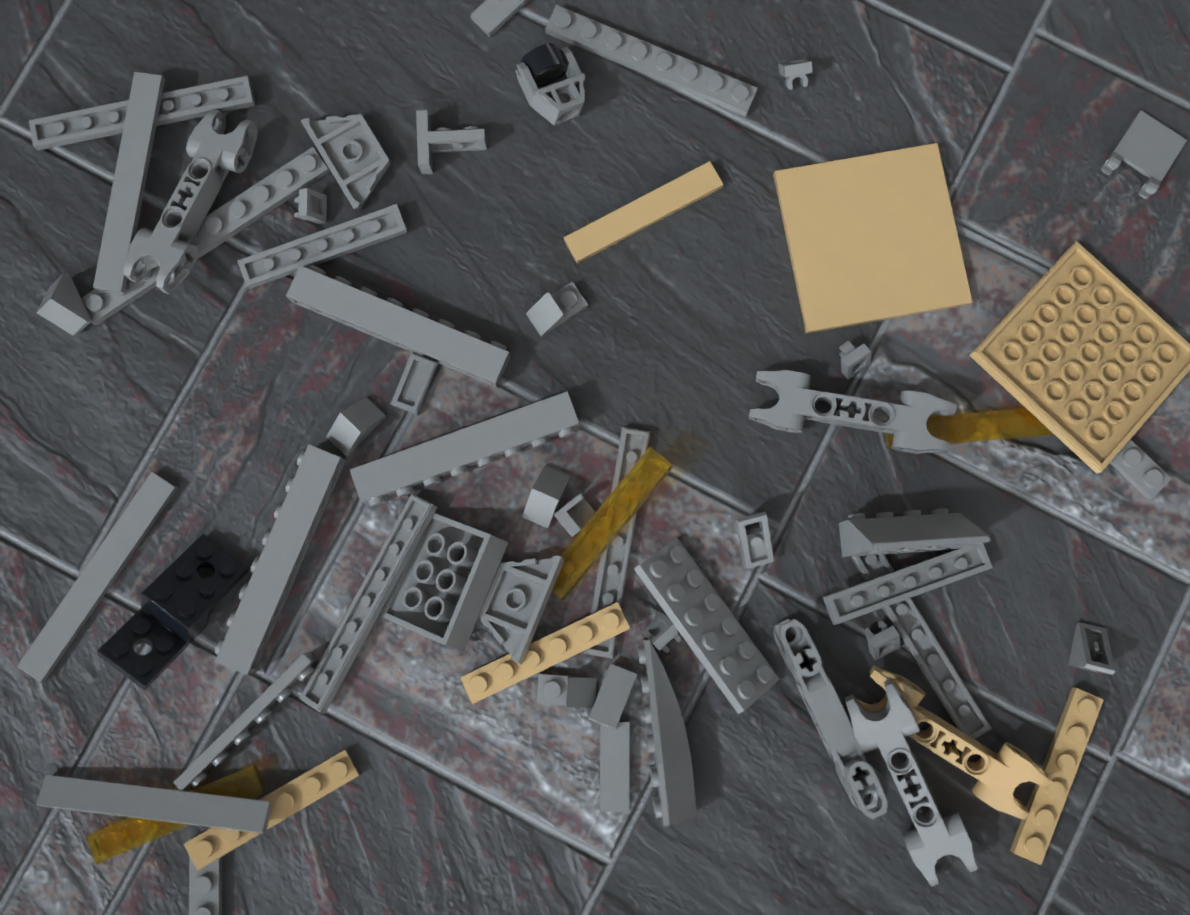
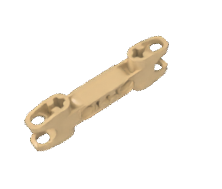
M876 666L871 668L869 671L870 677L884 690L883 682L889 679L892 680L900 694L908 702L917 724L921 722L930 723V727L927 730L920 731L909 737L978 779L972 788V792L980 800L997 811L1023 820L1027 818L1030 813L1027 811V807L1013 796L1014 790L1019 784L1028 781L1049 788L1053 780L1048 773L1040 768L1025 752L1008 742L1003 744L998 753L993 752L980 742L921 707L919 703L925 696V692L916 684L901 675ZM885 693L884 698L875 704L864 703L858 699L857 701L864 710L872 713L879 712L885 708L888 697ZM973 754L981 755V758L976 762L967 761L968 757Z

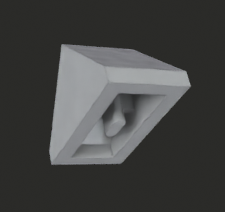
M64 272L49 287L36 313L74 336L78 335L92 320L69 272Z
M364 397L339 413L326 438L348 457L387 416L367 397Z
M545 465L531 490L522 518L548 529L571 476Z
M1078 622L1075 628L1068 666L1113 675L1116 669L1107 629Z

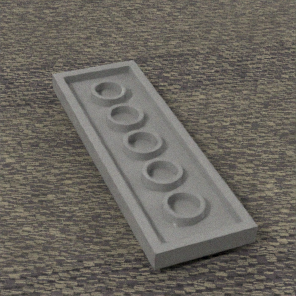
M678 538L634 568L738 714L744 712L780 680Z

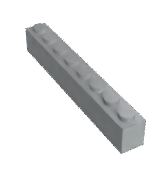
M301 265L299 266L286 294V297L292 303L498 388L511 358L509 352L506 351L507 347L496 341H491L490 344L481 341L480 335L469 330H465L464 333L454 329L455 325L443 319H439L438 322L428 319L429 315L416 308H413V311L404 309L401 302L389 297L386 301L377 297L376 292L366 287H362L361 290L351 287L352 283L339 276H336L335 279L325 276L326 272L318 267L310 265L308 269Z
M568 391L350 469V473L360 502L374 507L387 502L386 497L397 494L398 497L413 493V487L422 484L425 487L436 485L441 482L440 478L451 474L453 478L466 474L468 467L477 464L479 468L495 463L494 458L504 454L506 458L516 456L522 453L521 448L532 445L533 448H538L548 444V439L559 435L561 439L576 433L575 429L580 427Z
M309 444L306 450L303 449L297 460L299 468L295 476H291L286 485L285 491L288 492L283 503H279L275 510L274 518L276 521L272 530L268 529L262 541V545H264L263 551L252 563L250 571L253 574L250 581L243 585L239 593L241 602L237 610H233L227 621L228 632L225 638L222 637L216 646L215 653L218 654L215 659L216 663L245 675L255 674L346 460Z

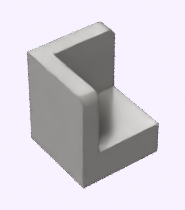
M582 493L578 494L554 514L555 518L572 539L598 518V515L585 500Z

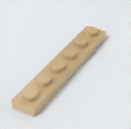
M616 602L531 643L522 664L515 662L511 658L512 656L508 654L460 678L471 703L475 704L631 629L619 602Z
M1072 687L1042 765V769L1051 776L1053 782L1049 788L1035 783L1027 804V811L1030 814L1025 820L1022 819L1010 849L1012 853L1042 865L1104 699Z
M346 749L259 799L273 803L267 830L360 775ZM210 828L184 843V846L198 871L260 833Z

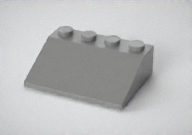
M948 508L930 510L931 515H921V510L905 511L903 516L894 517L893 512L876 513V518L866 519V514L848 515V520L839 523L842 557L954 550L990 542L988 534L961 513H949Z
M434 513L388 597L380 616L440 644L464 651L508 542Z

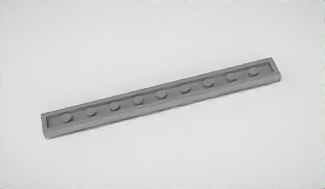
M311 147L207 215L190 243L197 247V260L297 195L299 189L307 188L329 174V169L314 147ZM138 262L136 263V265H135V267H134V272H135V270H136V268H137ZM160 266L151 269L137 283L127 279L125 294L94 289L83 296L81 299L92 320L91 323L96 326L155 288Z

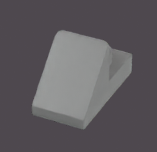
M571 282L553 295L547 292L526 315L540 336L543 337L586 309L588 304L574 283Z
M766 512L737 519L734 529L740 539L743 562L746 569L774 562Z
M539 673L536 703L563 705L568 708L593 707L597 678Z

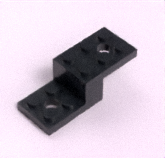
M202 534L141 593V609L97 650L98 656L145 691L207 627L208 613L248 573L249 567L205 534ZM207 567L214 571V575L209 578H203L197 572L199 569ZM140 643H146L150 645L152 650L146 655H139L134 651V648Z

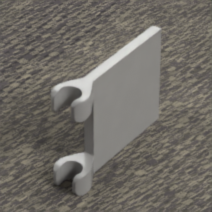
M1140 110L1101 167V170L1110 175L1124 161L1148 177V180L1138 192V195L1148 199L1150 195H1153L1158 190L1162 179L1182 150L1187 139Z

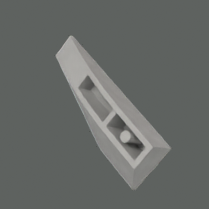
M643 639V646H638L639 663H645L646 675L641 676L642 693H648L649 705H644L645 723H651L652 734L647 735L648 753L654 752L655 764L650 765V776L653 787H657L658 794L653 795V807L656 818H661L663 826H670L697 818L692 759L686 728L669 678L651 641Z

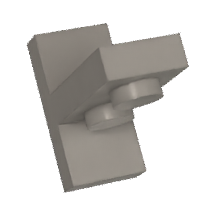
M416 111L418 166L421 174H433V152L487 150L484 129L469 126L463 128V130L438 128L435 131H431V120L428 111Z

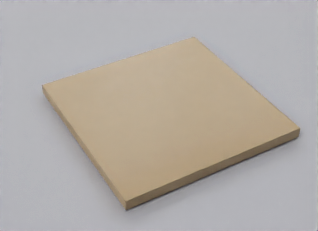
M938 143L774 172L773 175L806 334L966 306L973 303Z
M1077 241L1062 254L969 355L1097 474L1101 473L1190 371V343Z

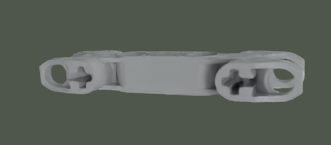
M213 109L194 128L186 146L187 154L193 160L185 170L154 231L147 228L140 229L130 244L123 272L130 281L137 283L151 269L160 266L156 278V286L163 293L170 295L190 274L198 256L197 247L190 244L192 239L198 232L219 193L229 170L236 173L243 172L252 158L258 135V128L253 121L246 119L240 122L233 132L225 135L223 133L226 127V118L221 114V111ZM138 262L137 268H136V270H135V272H134V267H135L136 263Z
M790 370L757 371L756 382L775 389L779 395V401L769 409H750L749 420L762 423L775 430L802 433L804 419L894 434L892 449L912 454H947L950 451L951 443L931 436L927 430L926 422L929 417L934 415H954L957 404L940 399L929 393L917 391H901L899 404L810 390L812 376L802 372ZM819 401H825L830 405L831 410L827 413H819L815 408V404ZM837 403L841 404L839 407L838 416H834ZM849 406L854 407V412H856L854 418L848 417L849 413L847 410ZM875 411H883L886 413L888 421L885 423L876 422L873 418V413Z
M786 619L775 624L773 630L775 642L786 666L795 678L800 695L829 756L836 766L837 775L851 803L871 819L887 813V799L873 768L866 761L845 710L829 677L823 670L820 655L807 629L795 619ZM789 627H792L796 633L795 639L792 642H787L785 636ZM871 793L870 801L864 804L865 796ZM879 796L881 801L879 808L874 811H869V809L877 806Z
M889 679L883 682L888 702L885 708L879 712L871 713L864 710L853 694L845 697V702L851 716L853 733L862 752L867 753L877 748L881 751L916 827L913 830L902 833L903 839L914 864L932 887L939 884L935 864L944 855L959 857L970 872L978 870L974 859L968 831L960 814L955 813L945 818L942 817L906 737L920 732L919 726L908 702L900 694L892 680ZM897 752L906 754L905 758L899 761L891 757ZM908 772L914 783L912 786L906 781L905 774ZM921 806L930 807V810L926 813L917 812V809Z

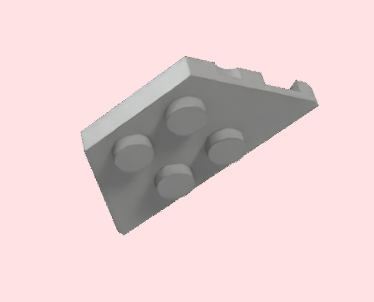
M362 114L348 115L344 118L331 116L326 117V120L311 121L309 118L302 119L303 126L355 212L360 211L391 165L390 160Z
M558 555L548 559L537 560L534 558L526 559L522 562L500 563L478 616L517 663L522 664L564 563L565 559Z

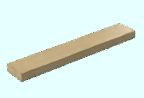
M709 161L563 237L564 242L576 264L723 188V183Z

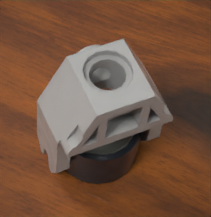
M547 43L528 52L522 58L521 63L517 64L518 69L515 72L529 105L553 125L578 117L585 102V74H582L569 48L565 47L560 50L557 44ZM563 74H565L567 77L566 80L538 89V87L545 86L547 84L554 82L555 80L559 79Z

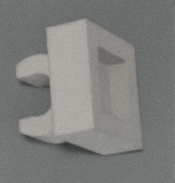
M804 58L778 63L779 74L785 77L787 89H793L792 82L796 77L800 78L802 87H807L808 78L805 74L813 73L812 61Z
M310 188L299 189V197L295 198V203L299 204V211L294 213V217L316 224L326 223L327 195Z
M849 341L839 347L842 351L839 354L842 358L841 372L848 380L871 365V350L864 343L856 349Z
M661 613L642 631V634L659 651L662 649L666 653L670 651L666 644L674 638L677 642L681 641V637L678 634L679 631L664 613Z
M883 621L878 622L881 632L876 635L871 633L869 628L865 629L869 652L875 661L900 648L899 633L894 626L887 628Z

